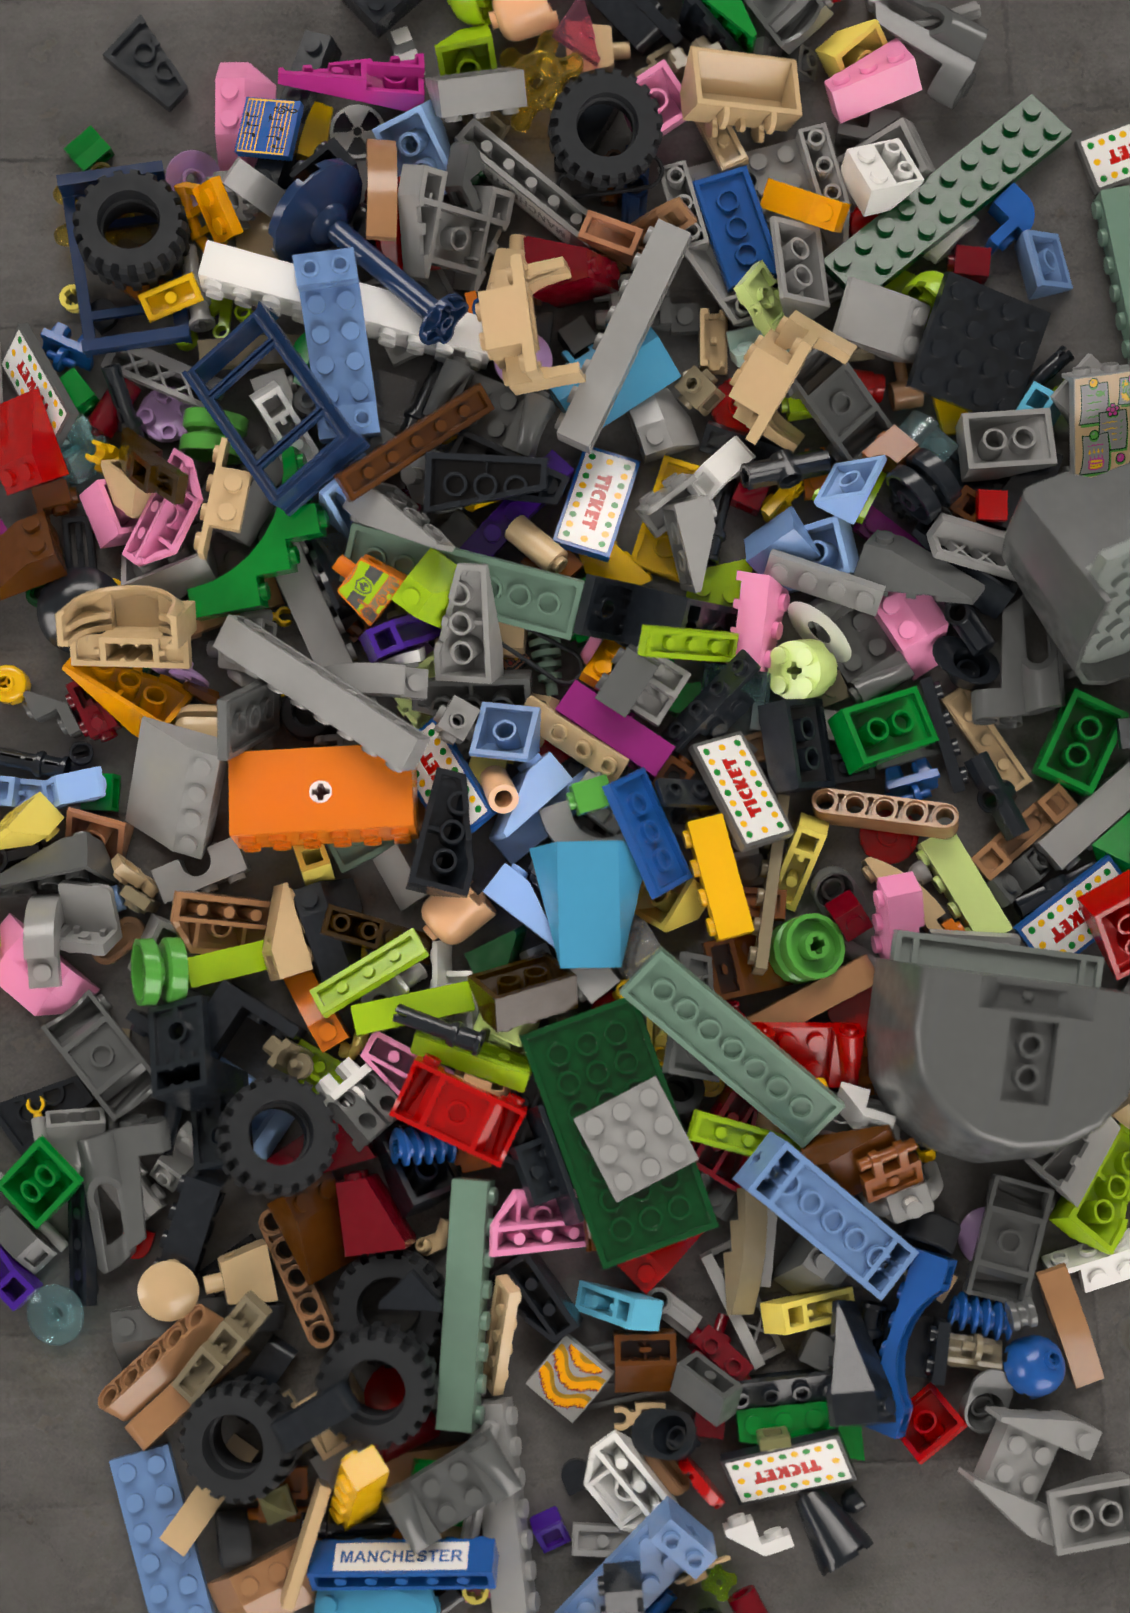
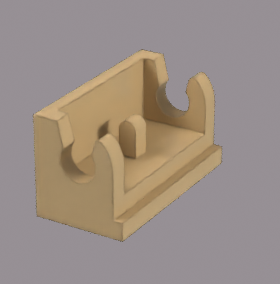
M700 308L698 369L703 372L707 368L713 375H727L728 342L726 336L728 332V317L722 309L716 314L710 313L709 308Z

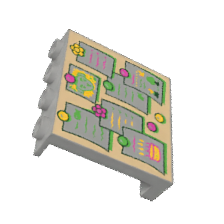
M1130 360L1129 364L1119 365L1117 362L1102 363L1101 368L1091 369L1090 366L1073 367V372L1062 373V378L1069 381L1070 466H1064L1063 473L1069 472L1092 478L1129 463Z

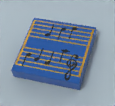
M246 97L234 151L237 156L292 161L304 109L302 102Z

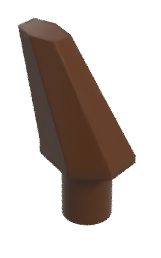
M189 681L183 683V688L203 704H217V700L222 698L216 690Z

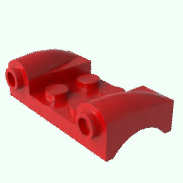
M751 1022L814 1077L824 1078L829 1088H839L841 1081L858 1086L865 1036L859 1023Z
M425 1053L424 1057L417 1056L389 1115L501 1168L528 1110V1107L524 1105L525 1100L508 1092L507 1096L500 1095L498 1097L445 1072V1068L440 1065L442 1060L428 1053Z

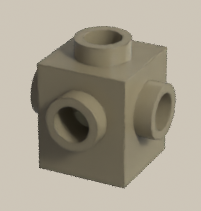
M695 365L691 369L684 371L681 374L682 377L674 385L681 393L678 399L689 410L694 407L705 417L726 396L715 385L718 379L707 368L702 372Z

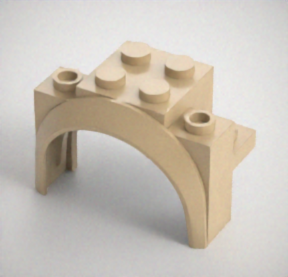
M521 253L509 255L511 267L493 271L494 282L490 283V290L478 292L479 303L475 304V312L478 321L482 322L483 332L479 333L482 350L488 353L490 361L493 360L502 369L504 384L506 387L509 386L515 395L586 382V374L580 369L579 362L554 367H542L541 361H537L536 352L540 350L532 295L548 285L572 278L570 267L562 256L528 264Z
M797 310L789 318L783 316L775 331L770 329L765 336L759 335L754 344L752 343L743 358L745 360L740 369H737L729 383L734 387L728 396L735 400L733 405L737 407L733 418L742 422L750 429L745 439L756 445L759 439L765 436L784 449H789L794 453L805 434L785 420L777 410L804 365L807 355L811 352L812 348H815L846 365L858 346L836 335Z
M119 585L83 593L72 599L55 613L58 647L70 646L72 666L190 669L193 666L191 636L197 630L195 601H181L168 591L156 587ZM105 631L103 634H92Z

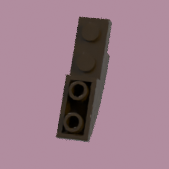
M123 428L119 450V464L124 474L146 494L158 493L174 505L184 504L189 476L163 459V450L130 428Z
M328 904L320 934L375 951L407 932L410 928ZM415 930L430 955L433 940L426 933ZM430 956L421 960L419 963L429 965Z

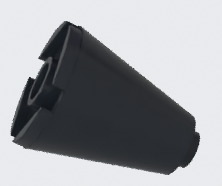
M824 1488L797 1493L800 1499L795 1501L822 1576L840 1568L857 1557L860 1550L863 1548L867 1550L874 1544L871 1537Z

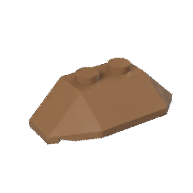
M189 890L174 891L170 922L177 935L184 941L188 953L205 954L264 940L271 901Z
M299 1537L253 1559L249 1565L239 1566L208 1582L206 1585L219 1612L293 1613L313 1603L317 1591H312L306 1571L295 1609L288 1611L281 1608V1592Z

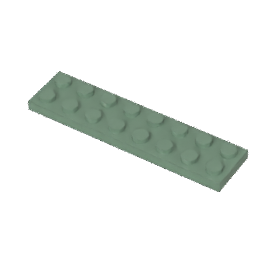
M352 522L345 556L356 564L361 557L368 554L409 575L430 547L367 525ZM456 547L453 552L437 549L455 564H488L498 622L567 640L572 639L585 580ZM340 575L339 581L343 582L345 578Z
M662 946L620 989V995L802 1148L845 1108L843 1100Z

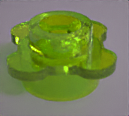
M716 1564L710 1569L711 1572L707 1579L702 1580L701 1587L705 1592L710 1591L716 1595L718 1601L723 1602L728 1599V1592L731 1587L737 1584V1576L734 1573H728L723 1570L721 1564ZM721 1579L722 1585H717L716 1581Z

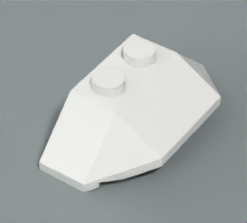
M615 1429L590 1447L583 1484L620 1530L632 1533L667 1495L678 1503L675 1496L667 1490L648 1465L644 1455L639 1453L634 1447L630 1437Z

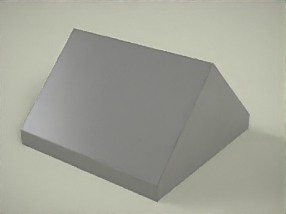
M412 839V843L394 844L373 859L401 912L430 896L406 889L418 839Z

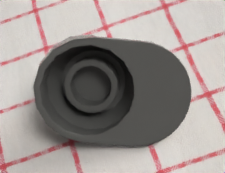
M827 866L820 869L813 876L810 892L814 902L824 916L829 917L833 921L824 905L849 889L863 909L866 910L867 904L863 892L854 878L844 868Z
M999 1369L984 1370L973 1379L969 1390L961 1397L959 1413L972 1431L979 1434L992 1431L997 1419L985 1411L986 1406L1009 1408L1013 1387L1008 1382L1005 1372Z

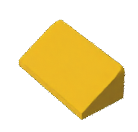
M318 101L314 102L302 131L296 160L308 159L314 154L315 148L321 142H328L333 107Z
M194 272L137 295L150 323L204 301Z

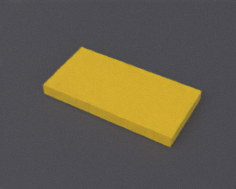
M664 455L653 488L654 493L664 487L662 482L674 473L678 475L681 473L694 474L700 466ZM642 522L631 555L634 557L633 561L645 572L679 582L667 531L658 538H654L647 526Z

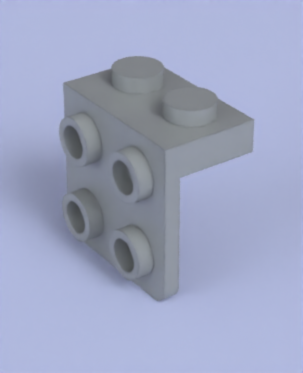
M674 473L662 482L664 487L654 493L652 490L639 499L641 505L634 510L654 538H658L667 531L661 509L663 505L672 500L698 495L691 485L697 480L694 474L681 473L678 475Z
M69 880L61 881L58 884V891L66 924L60 931V950L68 953L79 952L92 954L93 956H105L123 938L113 888L105 884Z

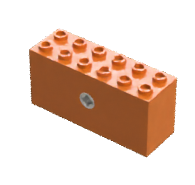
M362 745L244 751L228 761L229 836L239 849L250 853L260 852L262 847H273V850L287 851L292 849L291 846L303 845L305 849H319L322 847V844H334V847L345 848L352 846L354 842H364L366 846H378L382 844V841L394 840L395 844L412 843V839L419 838L417 766L415 770L402 771L401 773L393 771L385 765L386 761L381 757L365 753L361 749Z

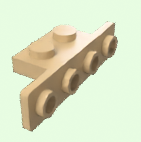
M221 437L220 446L215 445L213 450L212 463H216L214 474H209L207 478L206 492H210L208 502H203L201 506L200 520L203 521L202 531H197L194 539V549L197 550L199 558L203 560L207 559L213 528L236 533L241 532L252 480L250 472L226 467L230 443L228 438Z
M531 695L527 698L523 706L540 707L541 709L540 736L595 773L599 771L603 775L606 774L610 783L621 777L629 763L627 757Z

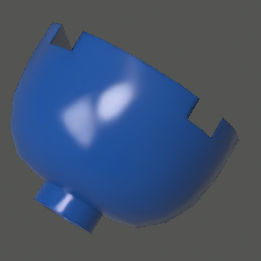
M1035 1334L1011 1341L1006 1347L1005 1353L1008 1352L1007 1361L1003 1362L1004 1371L1008 1382L1020 1395L1025 1393L1031 1396L1029 1397L1030 1399H1036L1051 1394L1061 1385L1066 1372L1065 1360L1059 1347L1049 1338Z

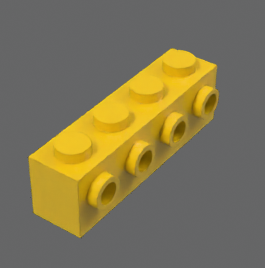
M723 814L687 822L685 825L686 830L682 831V838L685 848H691L694 860L689 861L693 877H699L702 889H698L697 892L701 907L706 906L709 918L705 919L709 936H715L716 942L752 933L754 926Z
M374 1445L361 1452L354 1450L341 1460L342 1463L339 1467L329 1512L337 1525L342 1524L345 1531L378 1511L390 1471Z

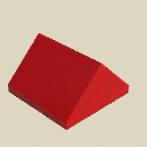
M931 1382L911 1398L914 1407L905 1437L899 1438L920 1465L968 1427L961 1416Z

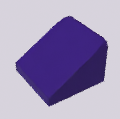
M556 1506L530 1517L529 1520L533 1533L544 1553L572 1541Z

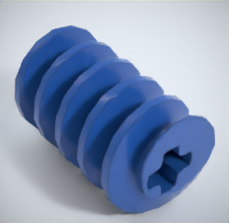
M406 1127L404 1130L402 1128H395L390 1135V1155L393 1164H396L398 1159L401 1158L403 1166H408L412 1157L413 1163L420 1165L422 1156L426 1164H432L434 1155L438 1164L444 1162L445 1155L449 1163H454L456 1160L457 1147L417 1128Z
M963 1291L953 1296L949 1305L947 1320L952 1325L954 1321H958L959 1331H963L966 1324H970V1333L973 1335L978 1327H981L984 1338L992 1330L995 1341L999 1340L1002 1333L1005 1334L1006 1342L1009 1341L1012 1330L1008 1323L1005 1307L1003 1308L1001 1302L995 1301L991 1305L990 1299L983 1298L979 1301V1297L971 1295L968 1298L967 1294Z

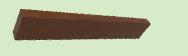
M476 383L333 477L348 502H353L495 408L482 384Z

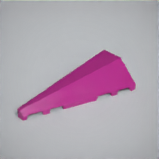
M415 54L414 59L401 61L399 56H390L389 62H375L371 58L330 62L327 68L314 70L311 65H303L302 71H286L281 67L278 68V84L407 112L424 103V54Z

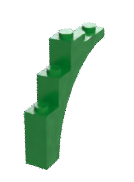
M290 446L282 453V484L307 463L305 454L301 453V450L294 446ZM310 500L290 517L284 510L277 507L274 518L263 538L242 562L228 573L209 583L187 589L189 601H195L196 620L204 621L269 608L268 600L271 599L269 584L264 579L298 572L297 564L300 563V554L297 546H294L293 543L327 536L326 528L330 526L327 511L323 510V507L316 503L310 504Z

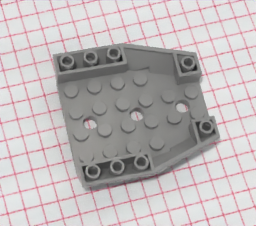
M826 122L798 129L795 139L746 152L749 158L747 168L750 177L755 181L754 188L759 203L761 202L767 180L770 178L850 204ZM686 160L664 165V175L661 184L666 201L680 197L697 218V222L686 229V231L691 233V243L685 254L686 259L733 326L746 327L754 325L751 315L745 306L738 301L736 292L728 293L692 184V181L721 173L715 160L692 167L687 166ZM762 208L770 234L771 227L769 218L772 216H777L801 222L796 219ZM850 208L841 233L820 228L823 258L827 257L848 240ZM826 273L829 302L831 304L843 297L844 290Z

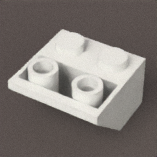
M899 138L846 149L840 170L846 188L864 217L890 211L924 182L923 176Z

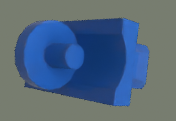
M57 322L51 330L47 328L42 330L40 334L41 338H43L42 349L46 352L48 359L53 361L52 366L55 371L62 372L65 366L68 368L78 366L89 372L94 366L93 356L87 358L83 354L81 340H84L83 334H81L77 342L70 339L72 336L71 329L60 322Z
M927 758L912 762L911 769L913 774L908 776L903 775L900 766L896 765L886 768L884 794L886 796L918 800L932 797L931 790L938 788V778H940L938 768L932 769Z

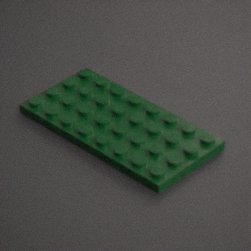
M621 998L519 1036L603 1270L719 1227L696 1161L616 1202L574 1121V1118L656 1076L682 1125L641 1011L625 998Z

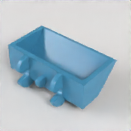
M650 327L603 427L682 377L652 327ZM593 344L587 347L589 352L576 360L567 350L563 351L561 355L567 362L565 364L579 362L581 369L586 359H592L595 350L592 349ZM580 383L548 389L553 401L561 412L566 413L570 405L567 402L569 393L574 385L578 387Z

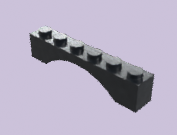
M305 30L290 71H302L303 65H311L313 70L327 68L328 63L340 61L342 52L332 36ZM290 86L284 87L280 100L301 101L304 105L292 161L258 158L255 165L257 171L285 191L292 184L289 174L296 164L297 151L306 119L320 94Z

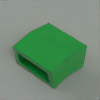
M91 125L63 149L81 171L99 169L115 155L112 148Z
M102 773L107 784L106 796L94 802L81 803L80 809L83 811L119 812L121 775Z

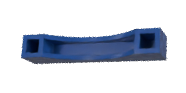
M915 1248L919 1253L907 1268L908 1273L905 1282L903 1281L899 1286L897 1299L900 1300L897 1310L893 1311L889 1318L888 1328H890L888 1339L882 1343L879 1357L882 1358L881 1364L892 1388L893 1399L896 1403V1423L866 1426L893 1439L905 1437L914 1408L908 1393L905 1376V1357L909 1338L924 1310L936 1298L949 1290L958 1260L925 1248Z

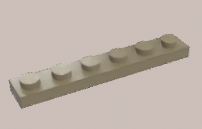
M778 794L777 800L787 817L790 796ZM784 839L763 846V849H768L767 860L762 859L759 877L764 878L763 889L758 888L755 906H760L759 917H754L753 919L754 931L751 933V935H756L755 946H750L747 961L748 964H752L751 974L763 976L768 967Z

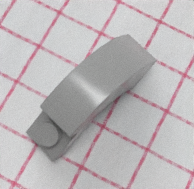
M342 663L323 667L367 697L427 699L428 669L406 667V665L388 663Z
M567 800L538 810L544 829L552 842L612 840L626 842L622 833L607 838H597L584 833L575 823Z
M59 893L32 895L26 906L23 928L24 960H27L29 989L62 986L59 942L62 924L65 923Z

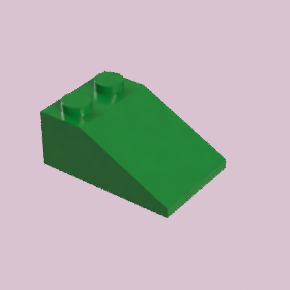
M701 0L746 53L753 54L757 32L742 0Z
M917 686L843 708L827 720L849 775L875 767L939 741Z
M41 1135L0 1179V1191L38 1229L66 1204L83 1183L84 1179Z

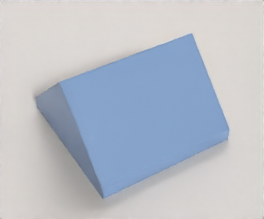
M882 455L834 463L814 500L816 507L854 525L887 461L886 456Z

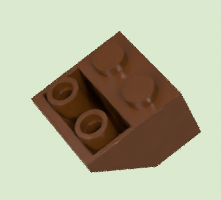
M674 1328L659 1329L658 1332L629 1329L613 1330L615 1393L670 1391L677 1366L676 1332Z

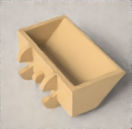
M690 46L680 90L682 118L686 121L704 122L705 132L709 138H717V124L719 129H725L727 125L736 127L737 132H744L746 127L751 128L753 141L763 143L764 129L766 134H772L774 130L786 132L802 116L798 71L795 59Z

